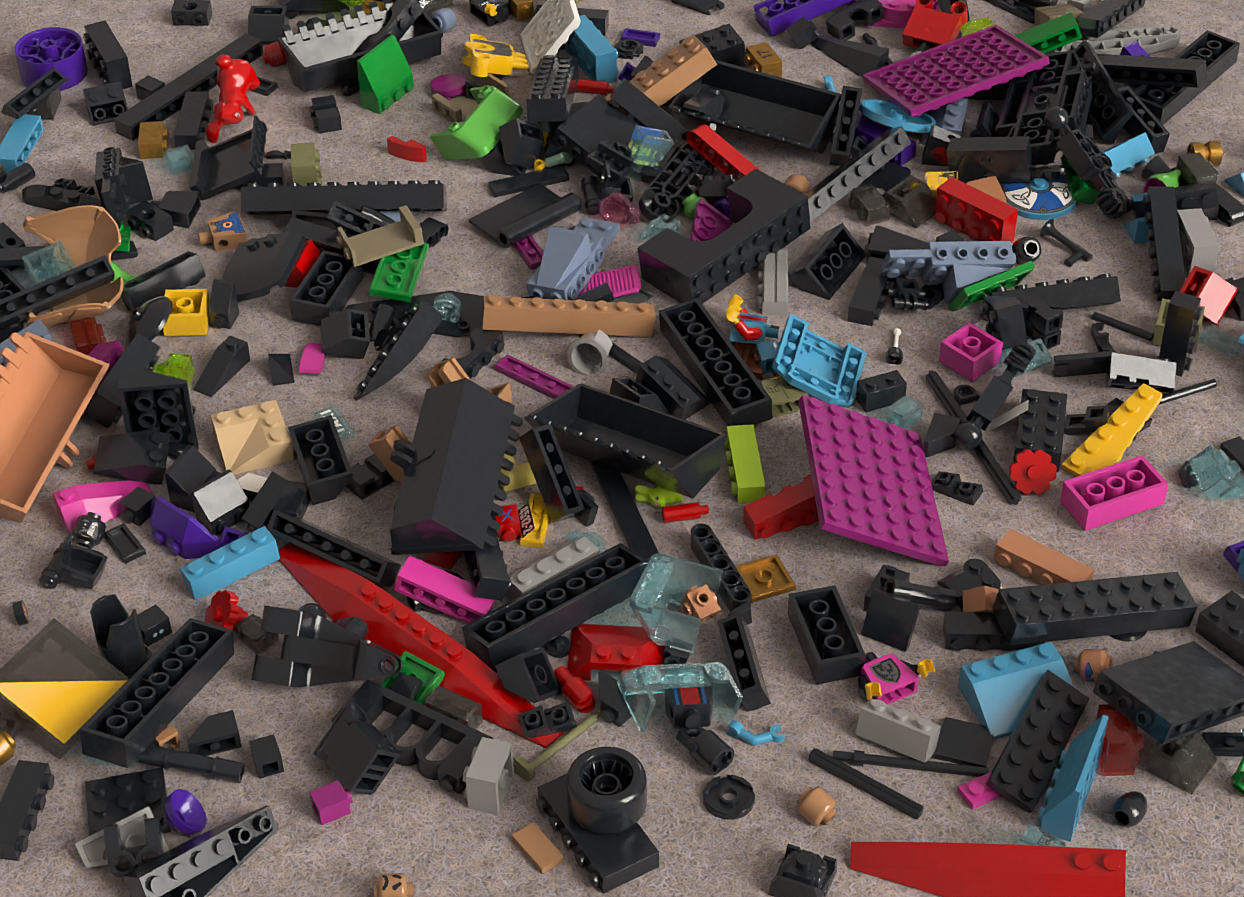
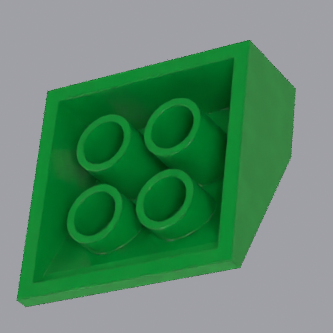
M390 35L357 60L362 108L381 114L414 88L413 73L395 35Z

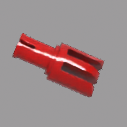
M565 666L556 668L554 674L557 681L563 687L562 694L581 713L593 711L596 701L594 700V693L581 677H573Z

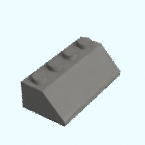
M585 536L570 540L510 573L508 576L511 578V588L505 594L511 600H514L599 555V549Z

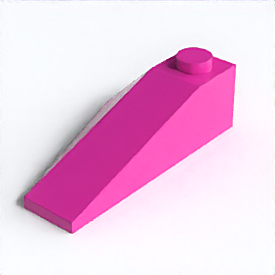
M127 480L74 485L54 492L53 497L57 512L69 534V532H72L78 516L93 512L100 515L101 521L106 523L118 517V514L121 513L119 502L134 489L140 487L150 493L152 492L147 483Z

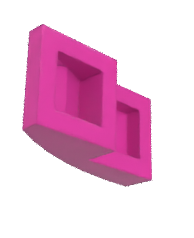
M321 343L306 344L300 361L299 373L321 374L325 365L324 359L327 355L321 353Z

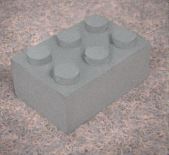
M1201 208L1177 210L1183 266L1187 277L1194 266L1214 272V270H1217L1216 259L1217 255L1220 254L1221 246L1220 242L1215 238L1214 230L1209 226L1208 217L1204 215Z

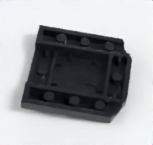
M287 231L274 235L269 234L258 239L252 238L246 242L239 243L220 280L235 282L238 302L263 297L270 293L272 287L279 285L280 288L285 286L307 241L302 234Z

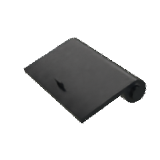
M539 183L469 219V223L502 247L509 248L578 212L581 209V199L574 193L560 197Z

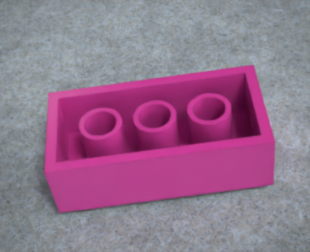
M1141 455L1063 481L1060 502L1086 531L1163 505L1165 503L1168 483L1147 459Z

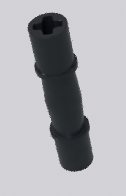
M150 744L139 755V763L162 767L165 770L172 768L187 773L211 776V779L214 780L221 779L240 783L245 772V763L223 759L219 756L212 758L197 753L173 750V747L170 746L163 747Z

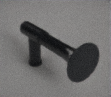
M1053 219L1048 220L1042 227L1040 237L1045 235L1051 236L1075 253L1064 260L1065 265L1072 267L1081 258L1086 262L1092 259L1093 254L1071 241L1054 227Z

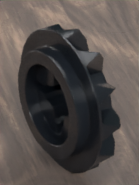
M633 39L619 41L614 46L618 52V57L624 56L625 59L628 57L633 59L634 56L639 57L640 54H643V44Z

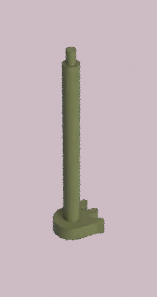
M597 712L594 715L588 716L577 727L570 730L531 762L525 760L520 754L513 758L514 773L527 782L531 781L536 776V768L593 725L597 718L600 717V713Z

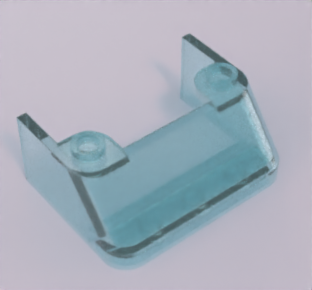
M657 553L652 555L630 600V607L649 638L658 645H665L694 654L701 619L668 610L667 607L669 603L681 607L680 602L685 596V591L696 585L700 588L707 584L709 590L715 593L718 600L723 570L667 554Z
M720 662L644 665L622 671L617 682L640 732H645L656 704L652 694L665 693V689L712 686L713 701L726 726L734 720L743 699L728 668Z

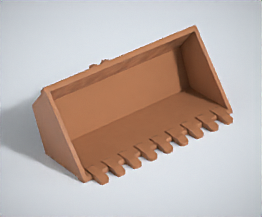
M25 332L23 337L18 333H12L9 340L16 346L15 351L3 348L0 353L7 361L5 367L0 364V517L21 523L28 513L54 464L56 465L58 462L66 468L72 467V460L63 451L73 457L78 456L80 453L77 447L69 440L110 366L106 362L30 332Z

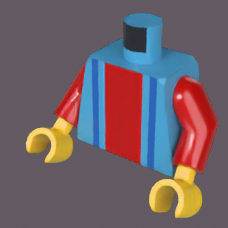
M737 294L732 296L728 301L729 308L725 312L727 319L732 322L729 341L759 344L764 342L765 337L778 339L779 326L767 325L768 317L749 314L745 308L742 309L740 307L743 299Z

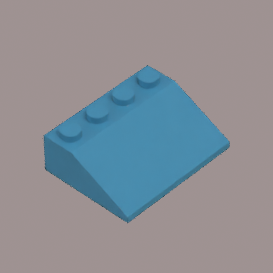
M1052 642L963 665L960 669L958 687L981 725L986 726L991 735L994 734L993 740L1012 734L1042 675L1047 670L1071 686L1073 684L1062 657Z
M1102 715L1071 741L1068 751H1062L1059 765H1062L1061 769H1055L1052 783L1055 785L1053 788H1048L1044 801L1047 803V806H1041L1037 821L1041 822L1040 832L1071 842L1099 766L1108 716Z

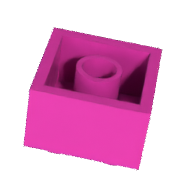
M969 322L941 341L939 362L973 382L1000 363L1003 342Z

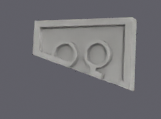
M146 807L115 823L119 825L122 847H133L147 843L145 819L155 818L150 807ZM104 829L75 843L86 868L108 865ZM162 834L163 847L165 853L169 851L170 848ZM152 851L143 854V859L157 857ZM126 856L116 858V863L130 861Z

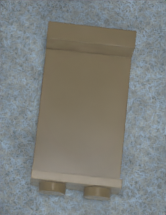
M488 73L487 77H482L481 85L494 86L509 96V87L506 83ZM438 93L432 95L433 111L451 123L464 122L478 106L476 100L466 98V94L459 95L451 100H447Z
M407 205L399 207L401 221L348 238L342 227H338L336 242L340 249L343 248L346 260H350L353 266L356 267L424 244L422 228Z

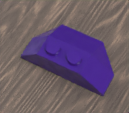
M161 496L151 500V537L157 545H164L171 554L179 555L184 559L201 558L221 548L219 538L214 534L211 535L206 527L194 517Z

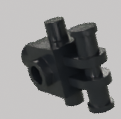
M903 275L893 278V288L886 289V295L892 298V308L899 307L902 310L910 308L911 311H916L917 309L927 310L928 301L918 300V298H924L925 291L919 289L916 279H906V276Z

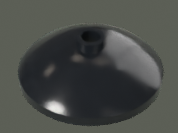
M159 296L143 303L139 308L137 307L132 311L126 330L125 339L127 347L137 333L150 341L158 335L170 316L172 310L171 299L166 296Z

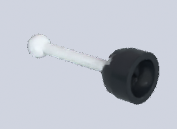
M899 328L893 330L895 335L894 346L886 352V362L888 364L900 365L903 361V352L898 348L899 336L902 333Z

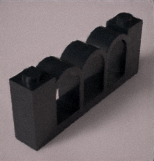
M366 680L348 700L355 702L366 712L370 724L383 711L397 716L398 718L393 724L381 732L401 753L395 763L402 766L417 764V768L422 776L427 779L438 780L439 785L447 792L454 791L461 795L466 788V782L463 781V773L465 767L470 766L472 762L471 756L474 747L479 746L482 737L494 739L487 734L370 680ZM343 707L332 718V724L341 712V710L343 709ZM412 724L427 730L426 734L415 745L409 747L396 745ZM442 738L457 744L450 755L443 760L431 761L426 759V756Z

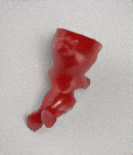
M220 55L216 58L215 62L218 66L216 80L220 92L219 103L214 107V119L206 127L207 139L211 143H216L222 125L239 124L242 121L243 110L240 106H243L250 115H255L256 112L246 96L248 91L260 86L255 70L247 61L231 59L229 55Z

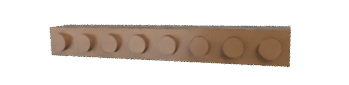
M496 295L484 296L483 330L586 334L601 330L606 335L653 337L655 324L654 304L644 302L637 304L623 301L615 303L602 300L594 302L581 299L573 301L560 298L552 300L538 297L531 299L517 296L510 298Z

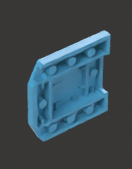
M790 314L786 320L772 368L790 385L826 403L851 406L855 399L857 381L860 380L867 352L850 343H847L843 348L807 330L810 323Z

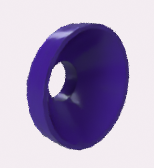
M177 789L167 797L164 817L172 830L187 835H194L206 827V813L194 795L186 790Z

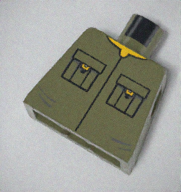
M774 372L767 373L761 382V385L772 399L773 418L800 411L798 400L802 395L808 396V393L790 385L782 376L777 377Z

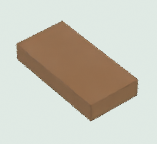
M534 822L512 834L513 842L541 874L564 862L562 853Z

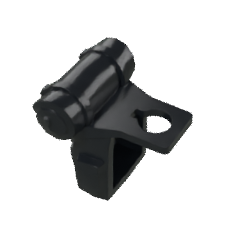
M608 163L604 164L597 178L595 176H586L581 180V190L585 200L584 205L589 215L599 214L598 206L603 198L606 199L601 203L600 212L603 210V205L629 207L633 201V188L630 178L624 177L619 182L611 180Z
M69 532L64 542L54 551L47 567L43 569L39 582L43 587L49 589L56 588L61 581H68L73 585L93 589L102 576L108 557L91 548L85 549L72 545L74 533Z

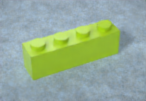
M754 424L727 426V441L724 443L723 449H728V451H725L726 464L731 465L728 466L729 480L734 481L731 482V494L736 496L737 503L754 502L765 496V481Z

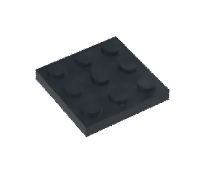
M162 767L85 781L89 836L103 830L105 825L115 824L146 807H150L154 817H159L162 834L171 832V828L164 817L167 792Z

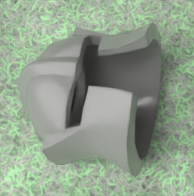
M601 330L586 333L580 339H575V342L570 345L567 353L568 363L575 372L586 376L590 375L594 367L585 362L600 366V370L603 372L613 344L609 337ZM589 358L597 359L599 361L592 363L589 361Z

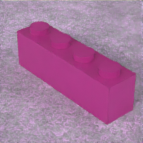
M412 556L408 557L399 572L394 588L395 591L468 624L490 613L496 601L475 597L472 583Z

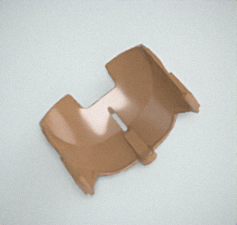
M76 206L31 217L27 216L23 222L24 231L33 233L53 245L50 278L106 255L111 265V254L121 245V235L117 223L103 207ZM119 277L113 283H107L54 306L51 312L41 315L29 313L26 318V326L28 327L39 319L46 328H49L59 323L75 322L99 316L110 309L121 296L124 284L123 278ZM45 279L37 280L34 285L45 281Z

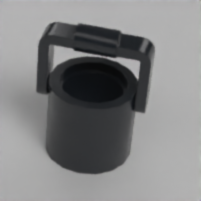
M702 727L697 729H679L675 738L689 750L690 756L711 775H717L733 761L735 753L733 748L712 730H706Z

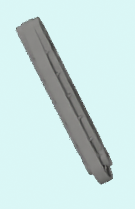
M1177 26L1112 28L1099 38L1082 36V39L1049 51L1046 54L1074 50L1083 40L1089 42L1096 54L1120 55L1123 46L1135 41L1148 54L1178 47L1181 30Z

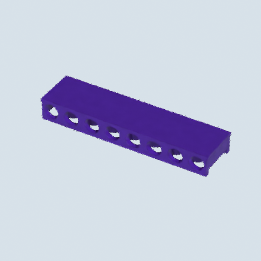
M765 0L753 7L756 16L755 20L770 36L785 31L803 16L808 21L854 0H783L784 4L776 3L778 0ZM762 7L768 8L765 15L759 12Z

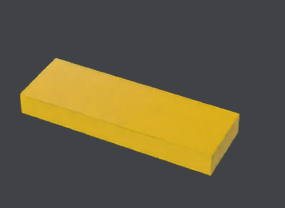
M530 493L529 504L535 529L524 538H522L521 534L520 546L543 548L550 516L541 494Z

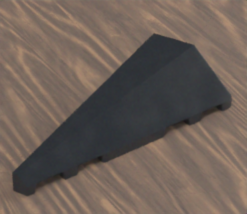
M817 35L818 38L811 43L816 49L824 51L827 56L844 67L850 68L856 75H861L862 77L863 74L881 68L888 61L889 48L820 35Z

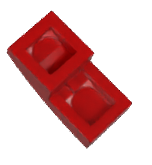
M394 136L387 138L388 154L408 161H427L426 146L412 139L404 142Z

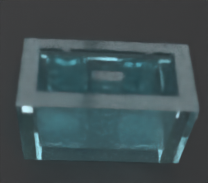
M1209 445L1189 460L1201 491L1210 499L1221 501L1244 498V478L1240 474L1242 469L1235 460L1230 461L1221 449L1218 451Z

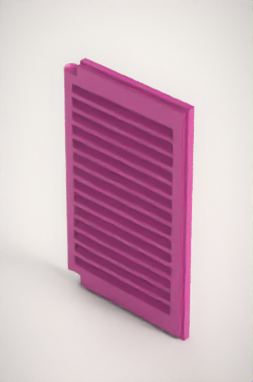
M635 264L595 273L587 282L588 290L584 286L580 294L604 283L609 285L614 298L637 293L642 288L638 265Z

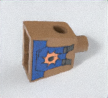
M238 211L208 220L209 231L198 233L200 245L213 243L215 251L236 249L239 243L247 241L246 231Z

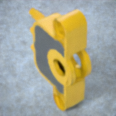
M470 34L469 42L464 44L467 56L462 58V63L470 66L471 74L474 76L487 77L488 73L511 75L513 69L528 70L529 68L526 55L514 52L513 47L509 44L488 41L485 36Z

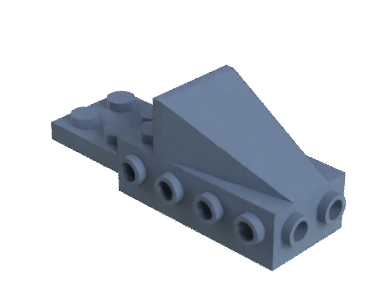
M583 217L574 230L550 227L541 265L527 282L529 296L536 295L538 298L552 300L557 298L573 300L577 298L591 276L595 274L604 261L605 250L620 231L619 223Z
M1011 241L929 242L926 249L889 250L879 270L880 276H887L889 278H895L899 275L910 278L921 276L922 283H929L930 285L942 283L945 304L949 305L964 288L1010 270L1016 263V254L1012 251Z

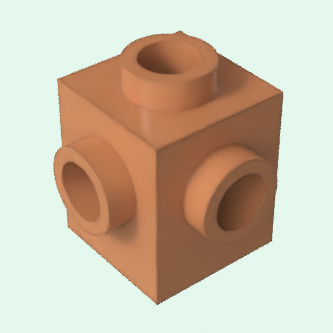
M707 584L700 588L697 585L685 591V596L680 602L683 614L689 617L694 626L715 617L721 610L715 593L709 590Z

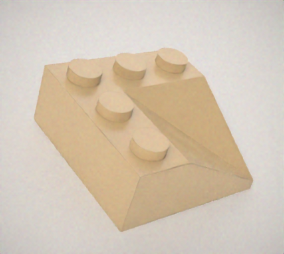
M276 400L211 415L214 436L226 471L230 469L235 475L294 461L292 442Z

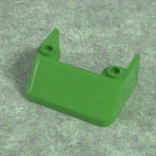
M486 85L484 87L471 88L470 92L478 103L475 110L464 122H453L448 126V130L445 133L431 134L430 138L445 160L481 158L487 155L499 142V127L521 116L523 109L520 104L494 86Z

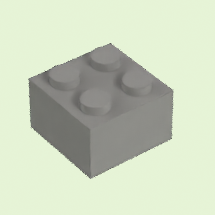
M482 737L479 746H475L472 751L470 766H466L463 773V781L466 782L464 797L468 801L469 809L498 815L514 777L512 743Z

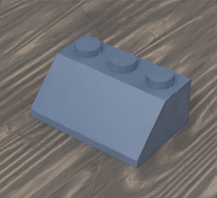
M960 98L955 103H947L940 106L939 109L929 110L928 115L935 119V126L959 134L962 138L968 99ZM923 133L921 144H926L929 133Z

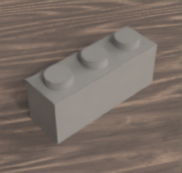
M870 699L860 709L855 735L925 763L936 751L941 726L932 723L929 719L909 714L904 709L889 706L882 700Z

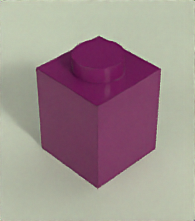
M339 780L309 792L312 809L321 825L351 814L350 804L353 803L351 794L347 788H342Z

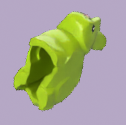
M641 484L635 488L636 501L649 502L657 508L664 507L666 503H683V495L654 485L652 489Z

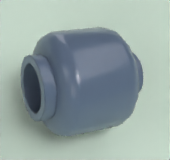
M441 8L430 15V18L443 33L453 29L456 25V16L449 8Z

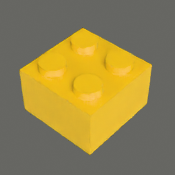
M208 289L166 290L165 296L171 299L172 310L167 322L163 326L164 336L207 335L210 304Z

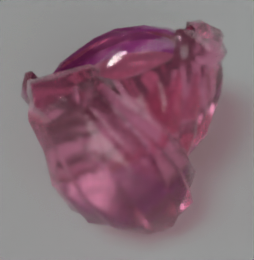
M613 192L599 202V214L605 221L619 223L620 226L626 223L636 224L640 221L639 208L620 193Z

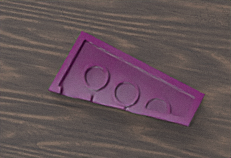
M700 198L696 205L690 240H711L729 229L733 221Z

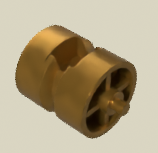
M1208 141L1205 144L1190 142L1185 158L1196 168H1200L1208 163L1209 167L1220 166L1224 151H1222L1219 141Z

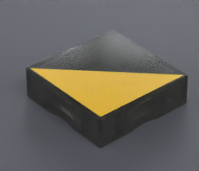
M53 618L0 669V713L23 727L32 739L53 756L61 759L81 739L80 729L129 678Z

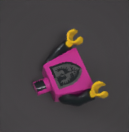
M868 652L865 664L862 666L861 676L858 678V695L867 698V700H882L888 705L916 693L919 677L925 678L929 672H935L932 660L924 659L918 662V664L913 665L898 659L894 654H887L878 658L873 652Z

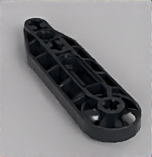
M688 142L683 144L642 194L638 202L642 215L656 224L664 225L670 223L684 208L682 204L684 200L680 195L689 197L696 193L698 180H701L697 174L708 176L714 171L715 166L712 165L710 170L706 164H712L691 147ZM678 157L682 163L675 161V159ZM668 167L673 172V174L666 171ZM680 174V176H679V178L677 179V181L674 182L673 185H672V184H671L672 181L677 177V175ZM660 178L664 184L657 182V180ZM686 178L685 183L678 189L680 183ZM689 185L696 186L695 190L693 191ZM672 207L673 212H670L668 208Z

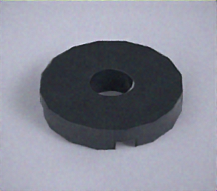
M727 775V777L720 778L718 776L707 783L703 791V803L707 811L715 817L724 820H735L744 817L752 810L755 804V793L752 785L742 777ZM726 793H732L736 798L726 800L722 796Z

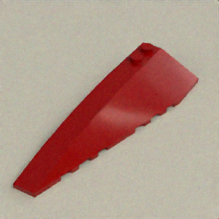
M851 842L850 869L942 897H1125L1126 850L985 843Z

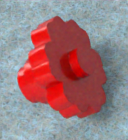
M1024 449L1022 452L1017 453L1015 456L1016 462L1009 465V477L1015 481V488L1026 495L1032 493V491L1040 495L1044 491L1049 490L1051 487L1050 481H1054L1057 477V467L1051 463V456L1041 449H1036L1034 452Z
M228 590L218 591L212 597L211 605L206 609L204 622L236 631L246 626L248 613L237 605L238 596L235 592Z

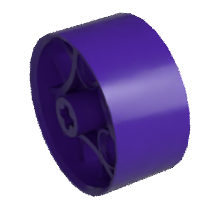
M61 27L38 29L24 35L15 45L14 49L21 81L26 87L30 86L53 67L68 79L66 83L54 92L69 89L79 84L87 76L88 68L82 38L73 30Z

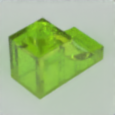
M170 353L165 363L153 367L155 368L153 371L155 373L187 380L188 386H190L195 373L191 354Z

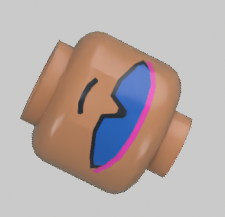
M1084 649L1080 653L1079 658L1076 657L1074 661L1075 672L1079 673L1083 681L1097 682L1102 670L1113 667L1112 657L1108 656L1107 652L1102 649Z

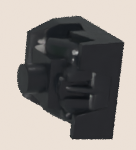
M788 844L777 875L774 876L770 884L768 895L773 897H826L837 872V859L826 855L822 859L819 854H814L804 849L801 850L798 846Z

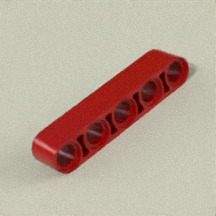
M702 124L688 132L687 141L689 145L724 175H734V178L739 180L752 170H759L706 124Z

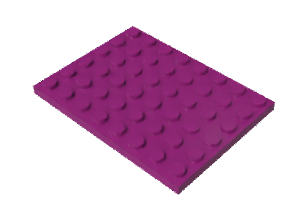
M995 24L863 74V80L908 115L918 117L926 111L939 109L940 106L947 103H955L960 98L973 96L978 91L988 90L994 85L1007 83L1012 78L1022 77L1030 71L1040 70L1043 66L1049 65L1050 62L1048 56Z
M802 395L798 403L820 529L931 564L946 566L949 558L920 434L913 430L898 427L895 424L880 421L875 417H868L856 411L841 408L836 404L826 403L815 397Z

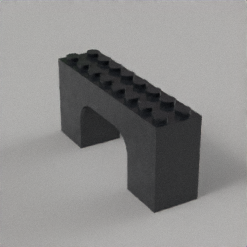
M754 169L727 187L730 220L736 224L717 237L707 241L689 240L667 227L637 247L642 279L680 303L698 298L703 304L762 263L769 253L778 252L811 229L808 196Z

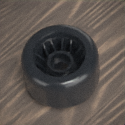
M597 747L582 753L571 764L566 779L567 804L571 816L581 827L594 833L615 834L631 828L640 820L647 804V777L642 763L636 756L617 747Z

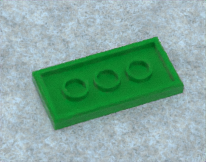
M424 243L381 258L369 288V295L411 302L429 250V244Z
M1030 261L966 287L953 299L948 307L954 312L983 300L985 296L994 293L996 288L1006 287L1007 290L1017 286L1033 271L1035 266Z

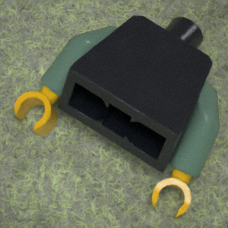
M553 123L549 133L543 132L545 142L543 159L545 161L535 160L533 164L534 171L543 170L545 167L550 168L558 164L573 166L576 160L552 141L559 126Z

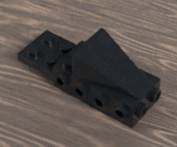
M108 147L101 152H97L94 181L101 205L115 220L120 229L121 221H124L123 215L129 212V205L153 200L144 163L140 160L123 157L120 148Z

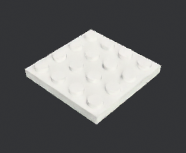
M547 0L520 35L528 65L533 75H535L540 58H543L545 55H554L555 57L561 45L565 44L573 30L579 27L581 21L574 0Z

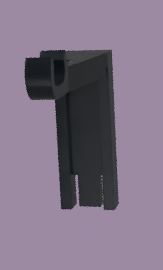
M1094 323L1091 326V335L1098 352L1054 356L1055 364L1054 370H1052L1054 378L1106 373L1107 361L1111 353H1116V351L1109 343V333L1098 332L1104 329V323Z

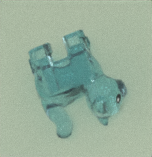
M661 214L658 218L649 222L639 237L640 239H646L649 235L654 237L667 227L681 234L680 221L673 219L669 224L665 223L664 221L668 220L669 216Z

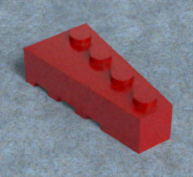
M811 474L803 477L804 481L793 487L789 484L774 496L770 493L744 506L743 522L754 540L768 538L773 534L783 531L789 532L793 528L812 525L814 522L819 521Z

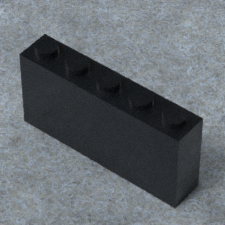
M567 774L537 787L538 799H536V804L542 814L546 812L552 829L555 832L559 831L561 833L566 849L573 850L578 866L581 869L586 868L591 884L594 887L598 886L603 894L659 867V851L638 823L619 833L599 834L586 830L573 819L567 804Z

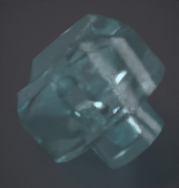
M444 293L435 297L433 308L444 316L442 320L458 322L462 307L461 301L452 293Z

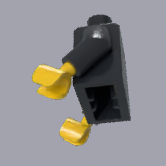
M469 0L470 13L489 27L498 22H505L510 16V3L508 0Z

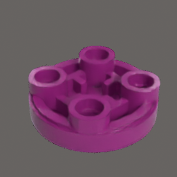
M457 73L440 75L431 81V92L433 94L438 93L447 100H451L453 96L466 94L465 81L467 78Z

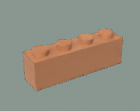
M1012 529L996 544L995 561L1003 567H1009L1017 571L1023 577H1029L1039 582L1041 585L1093 580V568Z

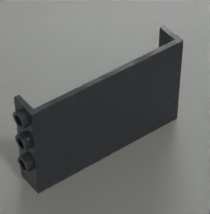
M1195 641L1102 670L1093 689L1094 694L1162 745L1244 715V676Z

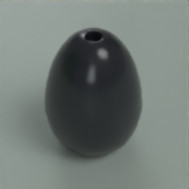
M1131 791L1117 798L1112 807L1114 821L1122 827H1133L1140 823L1147 811L1145 795L1138 791Z

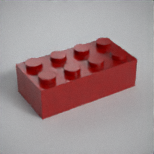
M953 177L937 187L934 219L939 223H944L955 231H960L970 236L973 240L1014 241L1018 215L1017 208Z

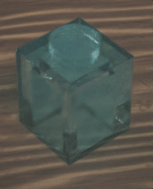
M188 145L165 151L167 165L173 176L192 171L195 152H191Z
M905 395L888 407L887 423L909 430L921 421L923 405Z

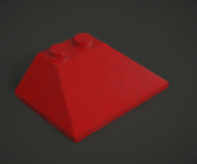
M598 624L578 625L572 629L567 670L573 677H581L584 681H591L592 669L640 672V684L665 685L667 667L665 671L662 670L665 660L662 656L670 638V628Z

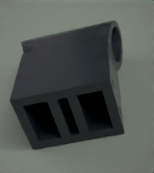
M348 701L331 728L313 751L316 757L326 761L327 766L349 791L368 795L375 793L401 755L382 733L369 723L366 712L352 701Z

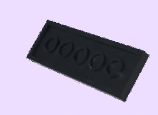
M1047 670L1035 688L986 785L1022 810L1031 813L1044 791L1061 757L1062 751L1065 749L1090 698Z

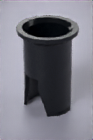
M116 594L104 595L92 604L90 610L100 654L97 662V672L104 681L129 680L153 654L144 646L136 609H133L131 615L128 616L127 611Z

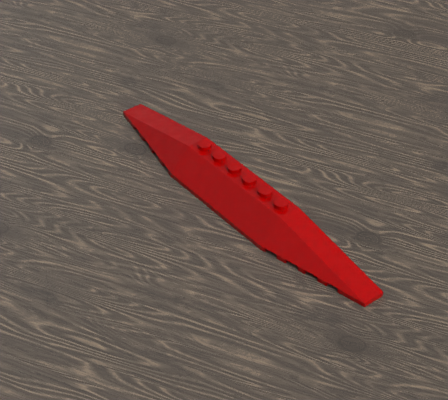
M291 542L278 550L279 561L295 576L300 585L304 586L309 595L325 610V613L333 619L334 623L342 618L359 617L369 628V632L364 638L400 657L404 651H407L444 671L443 680L433 693L438 699L453 703L457 708L464 711L468 710L476 714L477 717L496 723L498 727L507 731L511 730L517 733L518 736L544 748H547L563 735V732L541 737L526 738L518 714L535 707L525 698L506 690L500 682L498 674L473 652L370 580ZM387 659L386 661L393 666L392 661Z

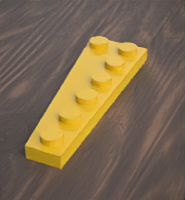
M1143 383L1108 418L1105 425L1099 427L1062 463V469L1078 477L1114 465L1117 462L1119 463L1126 448H1129L1132 444L1134 436L1137 432H1140L1145 421L1149 419L1162 400V393Z

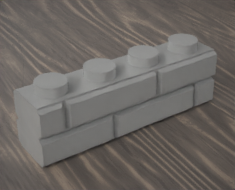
M779 250L776 253H769L766 259L759 264V270H763L759 271V283H763L759 284V296L763 297H758V309H763L762 315L788 316V251Z

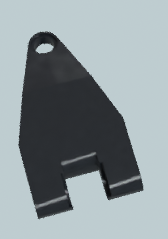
M264 605L260 630L284 634L280 658L255 655L251 680L289 687H307L395 676L402 671L404 666L403 660L399 655L315 613ZM387 659H390L393 664L390 672L385 668Z

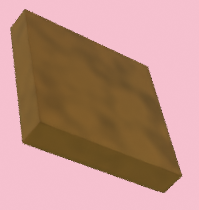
M777 554L735 566L751 590L752 603L796 590V584Z

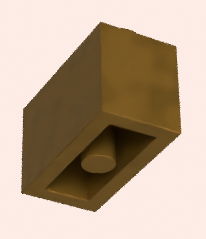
M163 121L140 123L138 139L140 159L164 158V152L168 151L167 140H169L168 129L164 128Z

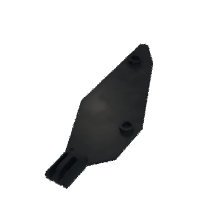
M444 291L412 296L411 302L387 299L348 305L346 309L368 312L369 322H372L377 306L386 304L395 311L391 326H397L399 323L397 319L403 311L406 310L408 312L415 303L418 305L425 300L444 316L434 333L462 337L470 336L482 324L484 296ZM535 295V296H528V297H521V298H531V299H533V298H536V297H538V296Z

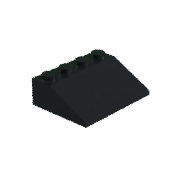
M143 369L119 371L117 390L126 433L145 430L171 434L169 448L184 451L190 444L199 450L187 380Z

